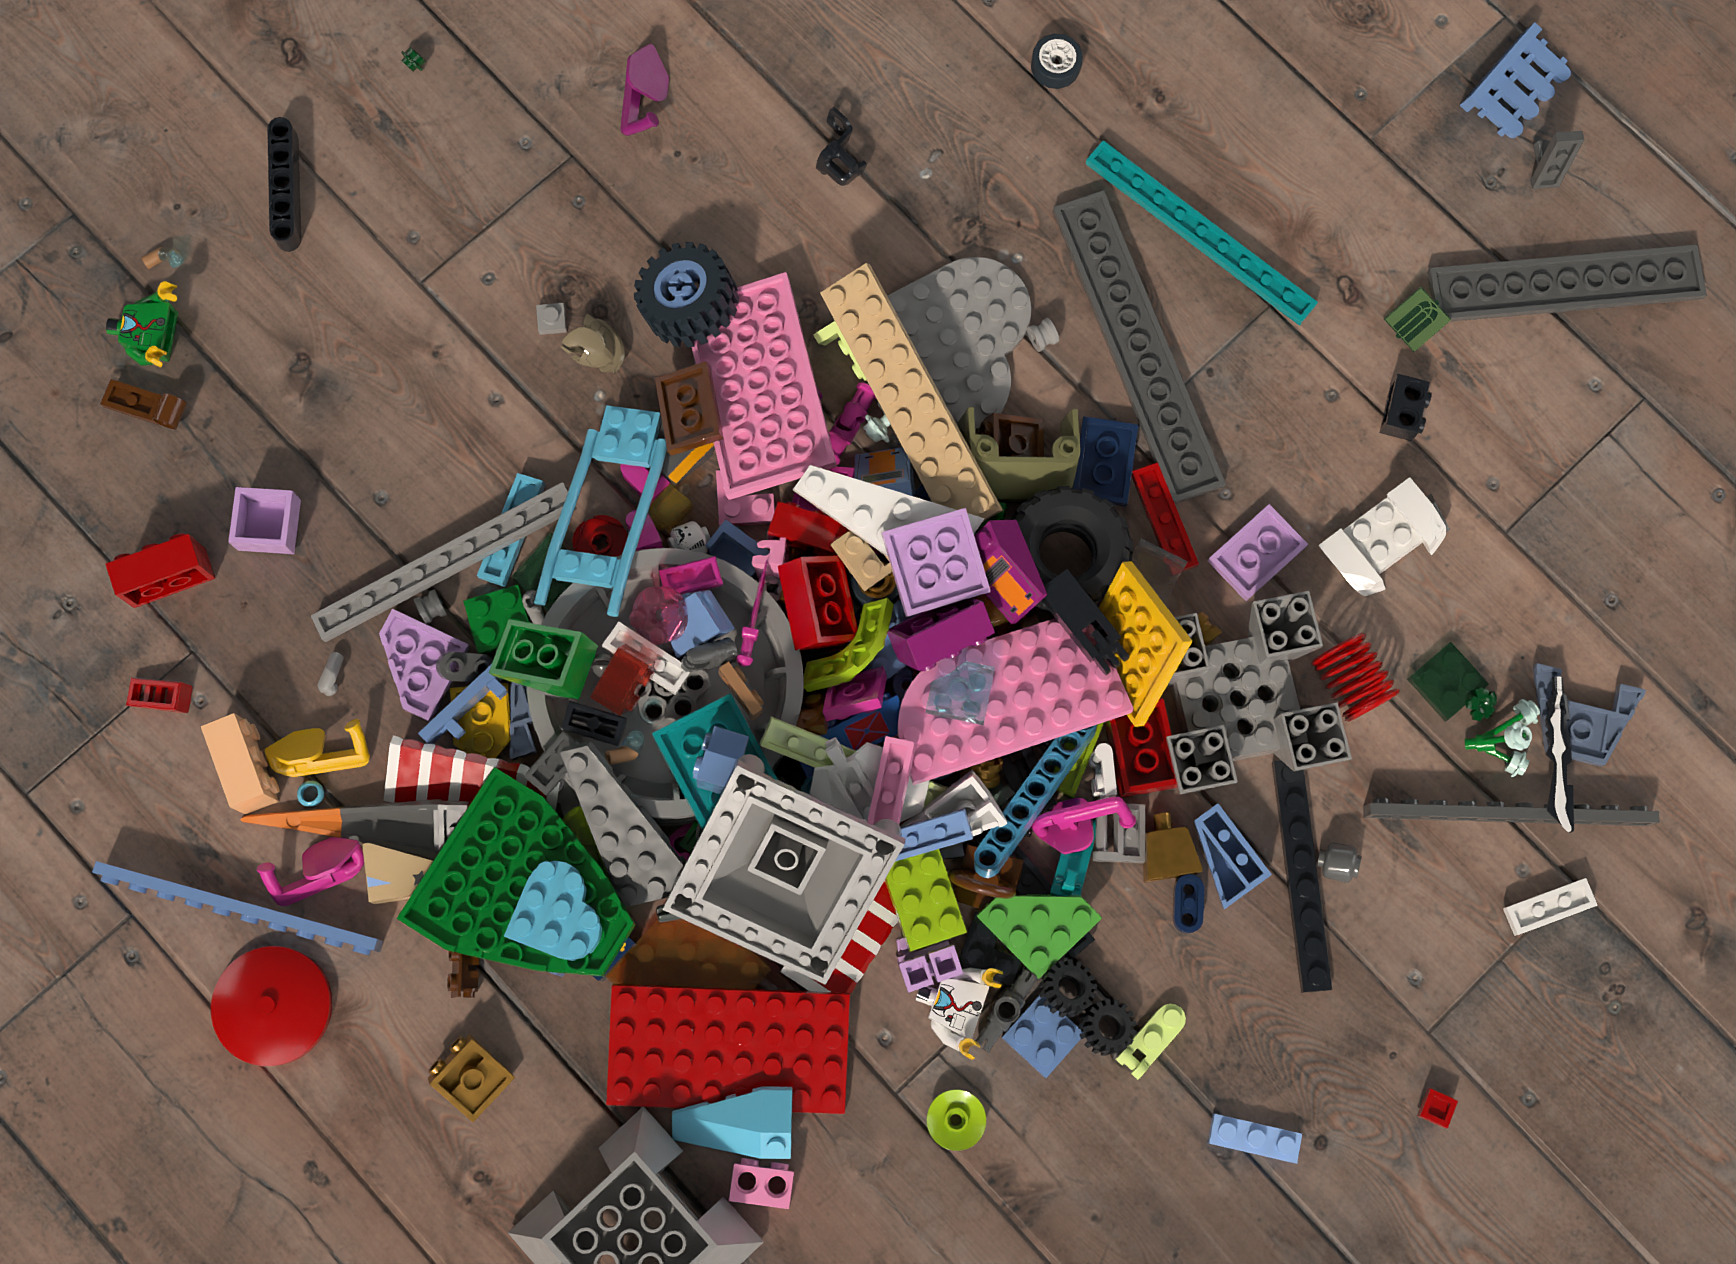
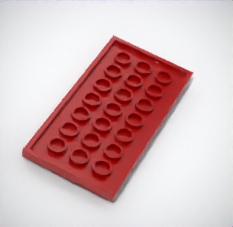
M612 984L606 1105L685 1108L703 1102L711 1104L726 1100V1096L736 1094V1097L752 1093V1089L762 1086L792 1087V1112L845 1114L850 993Z

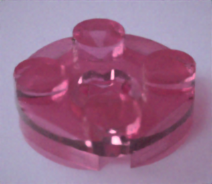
M669 586L647 587L635 599L629 621L636 628L640 636L655 645L673 642L680 638L686 629L688 615H685L683 608L686 604L680 593ZM660 608L663 610L661 613L664 618L663 621H658L656 618V610H660Z

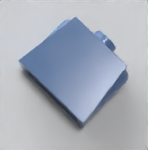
M704 590L693 594L686 593L675 600L676 604L661 613L676 658L687 656L686 653L689 649L700 646L703 643L716 641L735 629L711 590Z

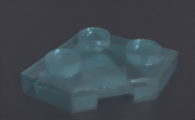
M966 661L946 676H941L932 681L925 713L984 725L995 667Z

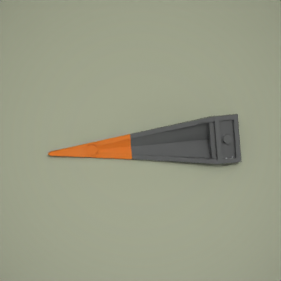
M441 799L244 815L240 820L247 823L353 839L435 859L468 809L469 801H441Z

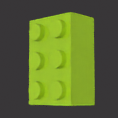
M939 849L894 862L885 878V882L908 952L967 933Z

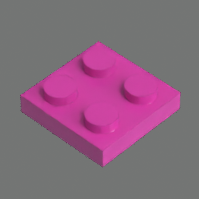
M884 667L859 672L849 682L828 687L823 707L826 721L842 720L850 715L862 712L870 713L878 708H882L887 679Z

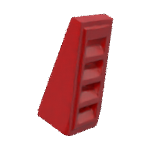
M131 677L126 706L188 713L193 687L182 682ZM144 685L146 686L143 701H140L142 686ZM154 687H156L154 702H152ZM166 688H168L167 697H166V702L163 703V702H164V697H165Z

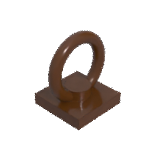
M970 843L967 844L961 868L952 869L948 872L950 882L956 885L954 890L956 901L983 909L994 897L1003 899L1013 898L1017 892L1016 889L1025 860L1010 856L995 876L984 878L976 873L974 868V853L978 846ZM985 856L980 859V863L990 866L995 863V860L990 856Z

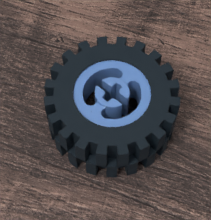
M686 242L685 248H681L680 244L676 243L672 244V251L667 252L665 248L659 250L660 257L655 260L651 256L647 260L649 268L641 267L638 274L642 280H635L634 284L637 290L634 293L636 306L653 333L659 336L661 341L666 344L670 340L673 346L680 347L683 341L687 348L694 347L695 340H699L701 345L707 343V336L713 334L715 338L721 334L718 328L721 325L725 328L730 325L731 321L728 315L735 316L737 308L734 303H739V296L736 292L738 291L737 285L722 258L719 257L715 250L711 248L709 251L707 246L699 243L698 248H696L693 242ZM696 281H700L699 289L694 284ZM670 293L674 297L673 301H669Z

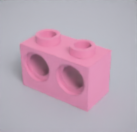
M741 1158V1163H734L729 1201L789 1209L794 1171L788 1170L789 1164L771 1162L770 1168L759 1166V1160ZM750 1172L755 1176L756 1184L752 1189L741 1187L739 1177L742 1173ZM774 1176H780L786 1182V1188L781 1193H774L769 1188V1180Z

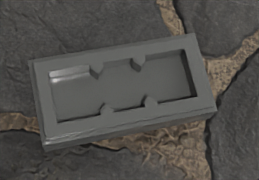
M563 731L526 772L524 777L548 796L568 773L560 751L563 747L578 743Z

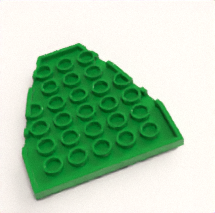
M495 767L396 918L447 951L534 971L603 977L636 925L604 870L543 796ZM542 862H566L576 868L584 879V885L587 890L584 903L594 908L599 916L602 935L595 950L583 958L574 961L560 959L504 937L528 878Z

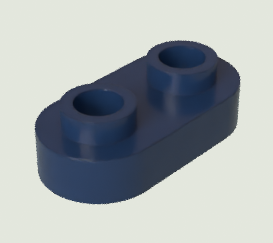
M1192 874L1180 877L1174 884L1173 924L1178 931L1189 934L1200 929L1204 919V884L1199 877ZM1185 885L1192 887L1193 893L1191 895L1184 893L1183 887ZM1184 914L1191 916L1192 922L1190 924L1183 922L1182 916Z

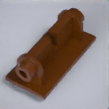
M448 951L449 961H452V973L448 974L447 989L451 991V998L461 997V992H463V998H475V992H478L479 971H468V965H479V958Z

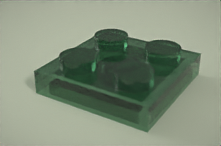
M1452 642L1448 643L1407 678L1411 685L1445 722L1466 705L1465 701L1470 696H1475V688L1481 686L1485 689L1489 685Z

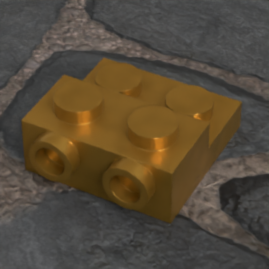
M469 1034L466 1038L458 1037L449 1048L452 1053L444 1061L439 1058L432 1064L428 1070V1073L431 1075L427 1079L436 1091L471 1122H474L515 1079V1076L494 1058L490 1051Z

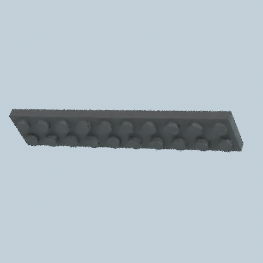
M1697 244L1430 268L1427 272L1432 301L1450 319L1449 322L1700 300L1707 296ZM1434 310V316L1436 319L1438 312Z

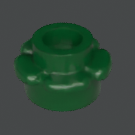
M409 47L405 52H401L404 56L401 61L413 72L416 69L423 70L421 67L426 61L414 49Z

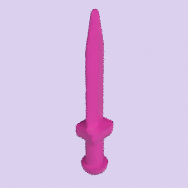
M767 560L759 580L749 628H742L743 641L740 654L736 658L737 663L742 667H747L753 662L751 658L754 642L758 640L759 630L754 628L765 584Z

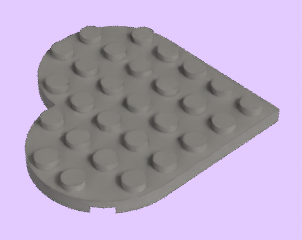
M969 257L951 262L888 295L889 301L957 426L959 419L968 407H974L975 432L979 430L981 422L992 413L1000 414L1006 405L1011 388V372L1005 356L1010 354L1021 343L1031 318L1030 296L1020 277L1009 267L998 261L983 257Z

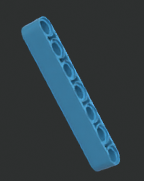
M1097 725L1054 739L1002 812L1007 820V824L1003 827L991 828L974 853L976 873L984 878H991L1000 871L1095 736ZM1064 743H1072L1076 748L1073 750H1065L1061 747V745ZM1049 765H1055L1060 770L1056 773H1050L1045 768ZM1038 787L1044 793L1040 796H1034L1029 790ZM1017 810H1022L1028 816L1024 819H1017L1013 816V813ZM1006 833L1012 839L1008 842H1000L996 836ZM990 856L995 860V863L985 866L980 863V859Z

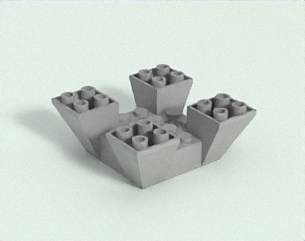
M1309 591L1252 602L1247 638L1205 646L1197 613L1175 617L1192 640L1190 647L1167 685L1172 690L1182 734L1166 737L1179 794L1237 783L1233 761L1274 753L1290 769L1299 771L1352 759L1338 702L1300 710L1289 662L1323 647ZM1223 668H1230L1234 672L1235 678H1227L1223 673ZM1259 689L1268 693L1269 701L1259 698ZM1230 695L1238 696L1241 700V706L1233 705L1230 701ZM1207 700L1211 702L1214 706V712L1204 710L1202 701ZM1237 722L1244 723L1247 726L1248 734H1242L1238 731Z
M642 1107L599 1147L611 1174L573 1210L553 1190L508 1232L534 1264H600L601 1257L605 1254L611 1255L615 1259L616 1264H644L647 1256L656 1257L660 1264H741L764 1242L724 1196L698 1219L659 1174L683 1150L645 1107ZM606 1209H613L617 1212L618 1222L615 1226H609L604 1222L603 1214ZM655 1210L661 1214L662 1224L660 1227L654 1228L647 1223L646 1217L649 1211ZM632 1232L638 1236L639 1245L636 1249H629L624 1245L623 1239L626 1233Z

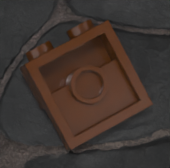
M992 413L981 422L979 435L991 436L997 442L999 457H1044L1043 419Z

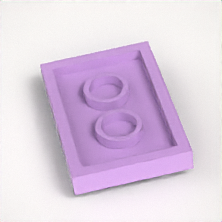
M1269 504L1207 561L1247 601L1306 548L1308 543Z

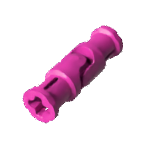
M857 384L855 395L850 402L845 404L844 413L838 417L829 431L837 465L841 462L840 456L846 446L851 445L860 429V425L866 420L865 416L868 414L867 411L872 402L877 400L868 384Z

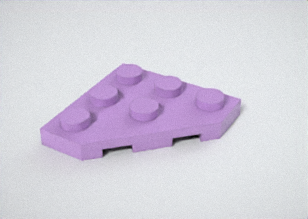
M392 609L379 635L385 648L388 664L400 695L402 707L405 711L430 722L452 683L451 680L443 679L437 673V659L445 652L467 653L470 646ZM455 661L450 664V670L453 672L457 669Z

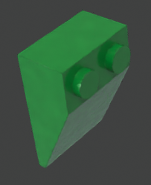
M509 619L489 674L552 695L579 700L598 645L583 632Z

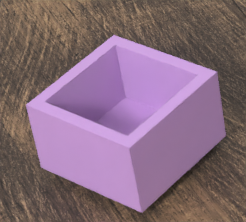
M236 487L229 543L238 551L294 554L301 499L290 490Z

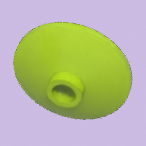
M949 1090L943 1092L933 1100L928 1109V1131L933 1140L945 1149L953 1151L968 1149L974 1146L984 1134L986 1128L984 1107L973 1094L967 1091ZM954 1114H958L961 1117V1123L958 1126H954L950 1122V1118Z

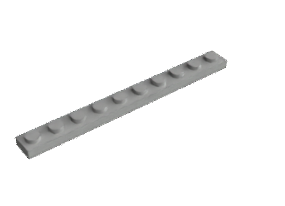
M562 482L311 615L321 639L324 642H328L558 520L568 494L566 485Z

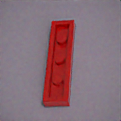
M1158 462L1132 471V480L1171 576L1198 567L1199 562Z

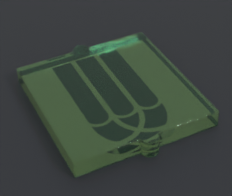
M1422 287L1384 318L1385 322L1395 331L1396 338L1402 339L1413 352H1416L1451 321L1450 317L1439 307V301H1434Z

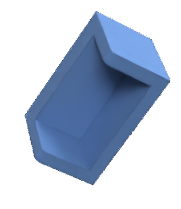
M726 519L706 543L709 555L734 565L754 580L758 576L752 565L753 556H766L770 553L766 548H758V542Z

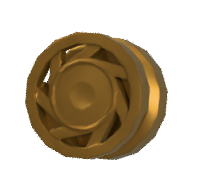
M998 757L961 769L960 778L970 770H973L987 788L996 787L1000 784L1001 776L998 775V772L1002 769V758Z

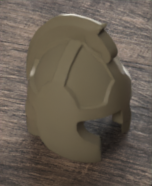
M588 313L584 317L583 325L572 330L562 340L563 345L561 348L568 354H580L581 357L573 354L571 359L583 366L599 368L601 372H612L615 374L623 363L625 351L618 333L609 324L599 318L595 319Z

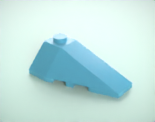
M762 1086L752 1089V1093L736 1097V1094L726 1096V1100L711 1104L703 1102L672 1111V1139L761 1159H791L792 1087Z

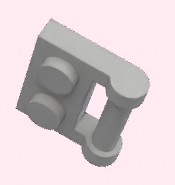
M1127 804L1132 814L1136 817V824L1132 828L1122 827L1119 823L1118 814L1114 813V852H1107V815L1096 817V851L1093 852V861L1145 863V805Z

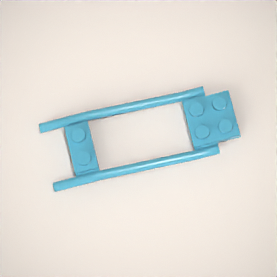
M606 405L600 432L588 429L575 474L547 551L534 600L535 604L546 605L552 578L559 581L605 588L613 587L607 614L618 617L631 563L667 451L665 439L657 440L662 421L660 412ZM592 458L598 461L650 468L621 559L561 549Z

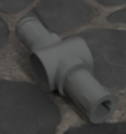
M1022 968L1021 973L1009 990L1006 989L1000 999L993 1004L992 1011L986 1018L988 1020L987 1024L977 1039L974 1040L981 1046L985 1039H987L982 1049L990 1053L1003 1031L1006 1032L1012 1022L1019 1017L1020 1010L1026 1003L1024 1001L1025 997L1035 982L1038 981V978L1032 974L1027 982H1025L1030 972ZM1003 1002L1010 1003L1013 1006L1014 1013L1010 1019H1004L999 1015L998 1007Z

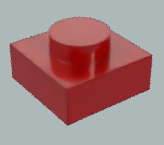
M1427 1088L1417 1116L1448 1129L1458 1100L1434 1089Z

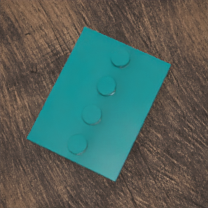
M731 693L652 733L702 831L721 794L698 788L697 779L693 778V769L697 757L703 758L705 750H702L706 733L712 734L714 726L749 736L744 755L751 754L760 758L764 764V774L778 780Z

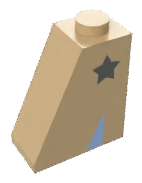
M371 843L362 844L369 902L381 904L409 899L433 861Z

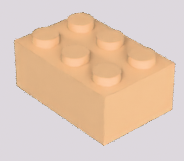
M233 713L201 726L230 808L247 815L279 802L276 793L280 792L279 786L275 778L269 776L267 770L269 764L264 750L260 751L257 740H260V735L255 724H250L246 718L243 719Z

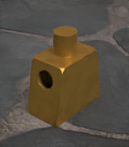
M1170 812L1153 815L1156 831L1145 834L1144 882L1201 873L1203 871L1188 828H1173Z

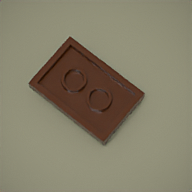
M707 361L655 378L667 452L671 456L724 439L711 367Z

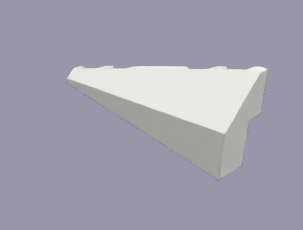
M970 770L927 804L921 813L911 817L900 827L964 808L974 836L997 826L1003 827L1007 824V820L990 791L976 773Z

